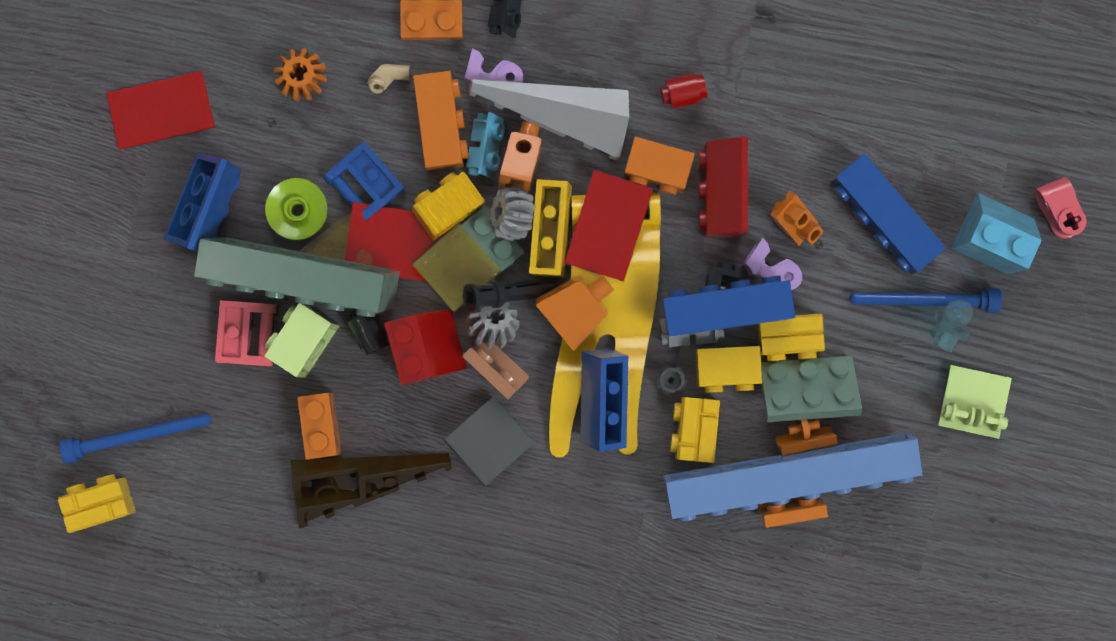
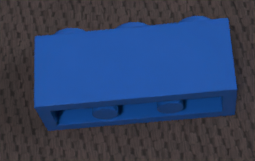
M610 348L582 351L580 442L599 452L627 447L629 356Z

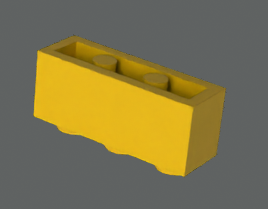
M540 179L536 181V208L534 209L535 218L533 219L529 273L534 276L565 278L572 185L568 181Z

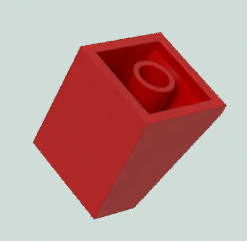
M451 309L415 314L384 323L401 385H412L468 369L466 361L462 357L464 354Z

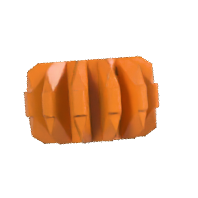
M302 48L298 56L294 49H290L291 59L287 60L284 56H280L279 60L284 67L274 68V72L280 75L275 80V84L278 87L284 86L281 93L285 97L292 93L294 101L298 102L301 99L302 93L308 101L312 100L310 91L314 89L316 93L320 94L322 89L317 83L327 82L326 76L320 74L326 70V66L324 63H318L320 57L316 53L309 57L308 50ZM300 69H303L305 72L302 81L296 78Z

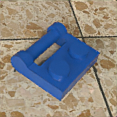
M364 141L323 177L328 185H333L351 207L353 202L365 204L342 178V175L349 170L374 199V202L362 211L365 220H368L405 190L403 185Z

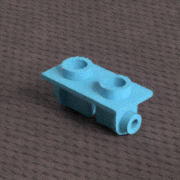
M488 112V114L478 113L477 118L473 121L471 141L481 143L480 147L469 146V158H467L466 168H468L469 175L480 176L481 174L494 179L495 171L500 163L498 153L500 141L505 133L504 119L491 112Z

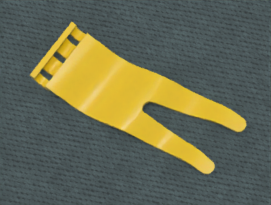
M652 192L649 218L643 220L624 282L571 265L570 280L580 275L590 286L601 276H604L614 288V291L601 300L607 308V316L577 349L573 351L562 338L552 388L549 417L550 452L555 457H564L569 452L574 417L581 395L582 351L595 350L599 338L607 334L615 337V351L629 356L627 447L619 450L621 453L629 455L637 449L640 391L659 282L661 225L659 192ZM571 195L573 234L586 195Z

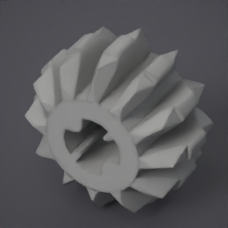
M513 186L498 190L497 196L493 198V206L490 209L491 217L489 219L492 223L491 230L496 233L497 237L513 241V239L519 240L527 236L528 230L532 229V220L535 218L533 211L536 207L533 204V195L529 194L527 190Z
M509 302L504 303L500 308L487 306L470 312L466 318V325L470 326L468 336H477L476 345L485 342L487 343L488 350H490L495 343L502 349L507 342L511 343L514 340L515 332L520 326V321L516 320L517 310L508 309L510 306Z

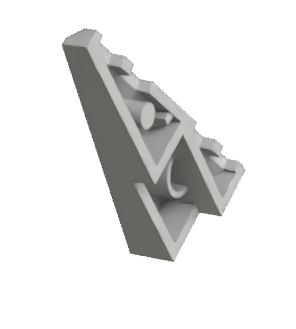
M472 79L469 85V95L473 97L476 94L493 101L494 106L499 109L506 107L521 114L520 118L563 138L568 135L583 142V147L590 150L596 148L610 154L609 158L618 161L621 156L629 121L628 90Z

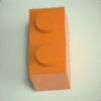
M635 136L624 176L628 177L629 181L647 186V183L659 186L658 191L676 196L677 192L683 193L695 153Z
M334 393L297 397L306 460L342 454Z

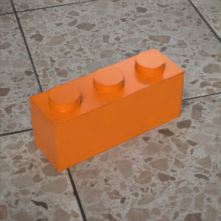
M451 71L413 75L426 170L431 172L464 167L463 159L469 158L467 141L460 139L459 128H465L463 110L456 109L455 98L461 97L459 80L452 79Z

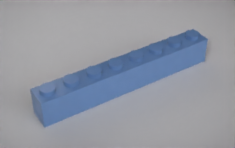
M910 432L817 448L784 456L776 455L663 475L671 518H678V521H690L695 519L696 515L709 513L710 516H719L726 514L728 509L740 508L743 511L753 510L759 507L758 504L771 502L772 505H783L789 503V499L802 497L804 500L819 498L821 496L820 493L832 491L833 494H846L852 491L851 488L864 486L865 489H875L882 487V483L895 481L898 484L909 483L914 480L913 477L923 476L918 439Z

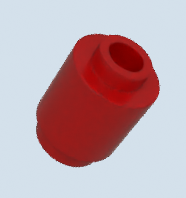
M690 73L665 79V86L660 87L664 105L669 104L672 110L701 103V99L708 98L706 83L702 74L695 75Z

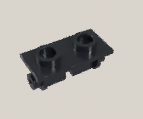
M494 0L502 1L501 6L491 5L487 25L490 28L489 33L502 35V32L510 37L516 38L517 29L521 24L520 7L522 0Z

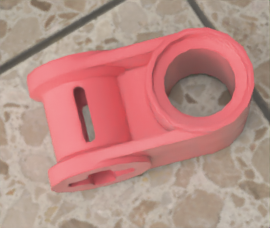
M1061 177L1034 190L1036 201L1055 236L1061 239H1068L1084 230L1087 222L1086 216L1067 177ZM1071 219L1073 225L1065 227L1063 222Z

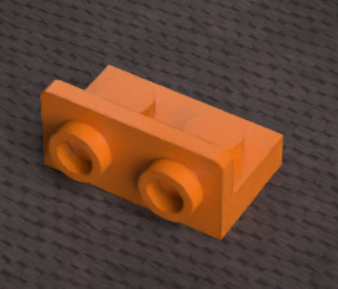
M802 497L791 498L789 503L783 505H772L771 502L758 504L759 516L766 528L828 517L827 505L820 497L812 500H804Z

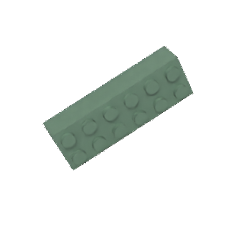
M213 237L200 239L194 277L204 278L207 285L223 287L224 284L235 285V290L253 293L254 290H264L265 296L283 299L284 296H295V302L314 305V302H325V308L344 311L345 308H355L358 315L375 317V314H383L384 311L394 308L400 271L228 237Z

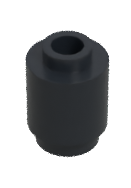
M356 312L351 314L353 320L348 322V325L360 350L364 349L366 355L389 345L386 339L388 337L387 332L378 314H375V317L361 316L356 314Z

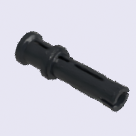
M551 277L503 284L500 281L492 280L486 285L466 284L463 288L462 296L466 309L469 312H474L480 307L500 308L506 302L538 298L556 287Z

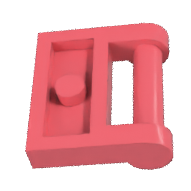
M220 300L215 362L273 366V362L264 356L268 351L265 345L272 336L273 315L277 314V305ZM253 312L261 313L258 356L249 355Z

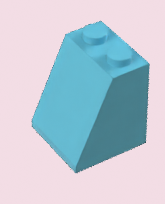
M977 193L951 249L1008 275L1029 269L1042 239L1034 218Z

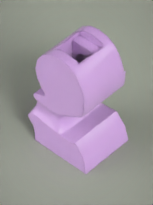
M472 48L464 77L465 83L470 85L472 79L523 83L522 70L518 65L510 61L502 60L492 72H484L482 70L484 58L480 52Z
M764 238L759 239L742 263L748 275L761 280L765 277L781 275V281L790 280L791 290L796 289L802 281V272L798 265L789 259H785L773 266H768L765 263V257L770 252L769 245Z

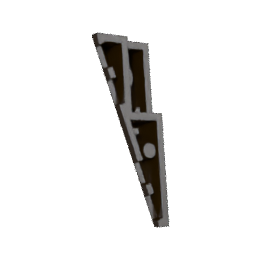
M449 453L290 460L299 528L307 527L308 521L325 515L326 519L335 516V510L350 504L358 507L400 490L399 485L416 479L417 482L426 480V474L441 468L449 471L451 470Z

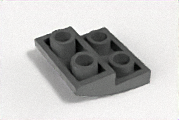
M494 396L443 440L484 487L535 443Z

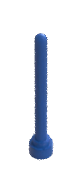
M986 288L985 291H980L979 294L854 292L849 297L850 302L854 305L979 307L980 310H985V313H1000L1002 305L1000 288Z
M200 414L86 441L76 440L74 437L60 440V452L65 464L80 461V458L85 457V453L207 426L211 422V417L208 414Z

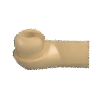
M380 65L368 79L370 91L379 94L394 80L409 81L410 65Z

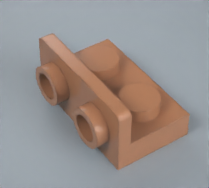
M485 342L475 345L473 348L470 347L462 357L508 400L529 379V375L495 343L490 350H488L487 343Z

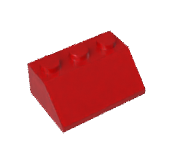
M748 137L707 141L704 145V150H699L698 156L699 168H704V181H699L698 187L699 199H704V211H699L698 217L699 230H704V238H741L748 232Z

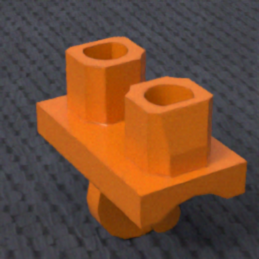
M792 191L786 194L785 200L778 201L770 214L775 223L798 246L803 241L813 245L823 234L818 221Z
M807 419L797 420L798 424L787 426L789 433L775 436L776 445L782 456L838 444L837 436L832 432L830 425L820 426L818 419L807 421Z

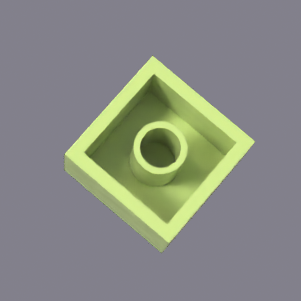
M299 303L297 307L292 305L284 315L282 321L285 325L280 333L274 332L267 341L265 348L268 351L264 357L295 377L306 378L339 328V325L310 306Z

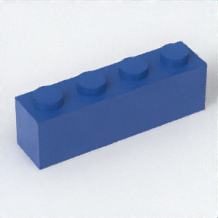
M865 153L831 181L835 186L833 191L841 201H848L855 209L853 214L862 225L866 226L868 224L875 232L873 237L883 249L889 248L895 255L893 259L895 264L904 273L907 271L911 275L918 273L946 249Z
M781 275L762 278L763 284L750 286L749 280L732 282L731 289L719 290L718 285L699 287L700 293L687 295V289L668 292L669 298L662 299L667 337L796 318L790 280L781 281Z

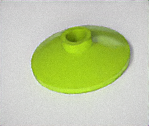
M291 178L277 184L269 193L265 205L266 218L271 228L280 236L290 240H303L316 234L324 225L328 212L327 201L320 188L314 183L301 178ZM297 205H302L304 209L300 216L293 214V209Z

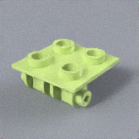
M950 365L938 426L999 439L1001 429L1005 430L1008 425V418L1004 417L1012 378Z

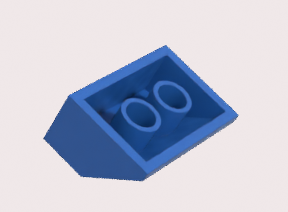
M197 152L163 239L198 252L200 239L218 237L217 231L221 221L227 217L229 212L228 203L232 193L237 190L240 184L239 175L242 169L225 159Z

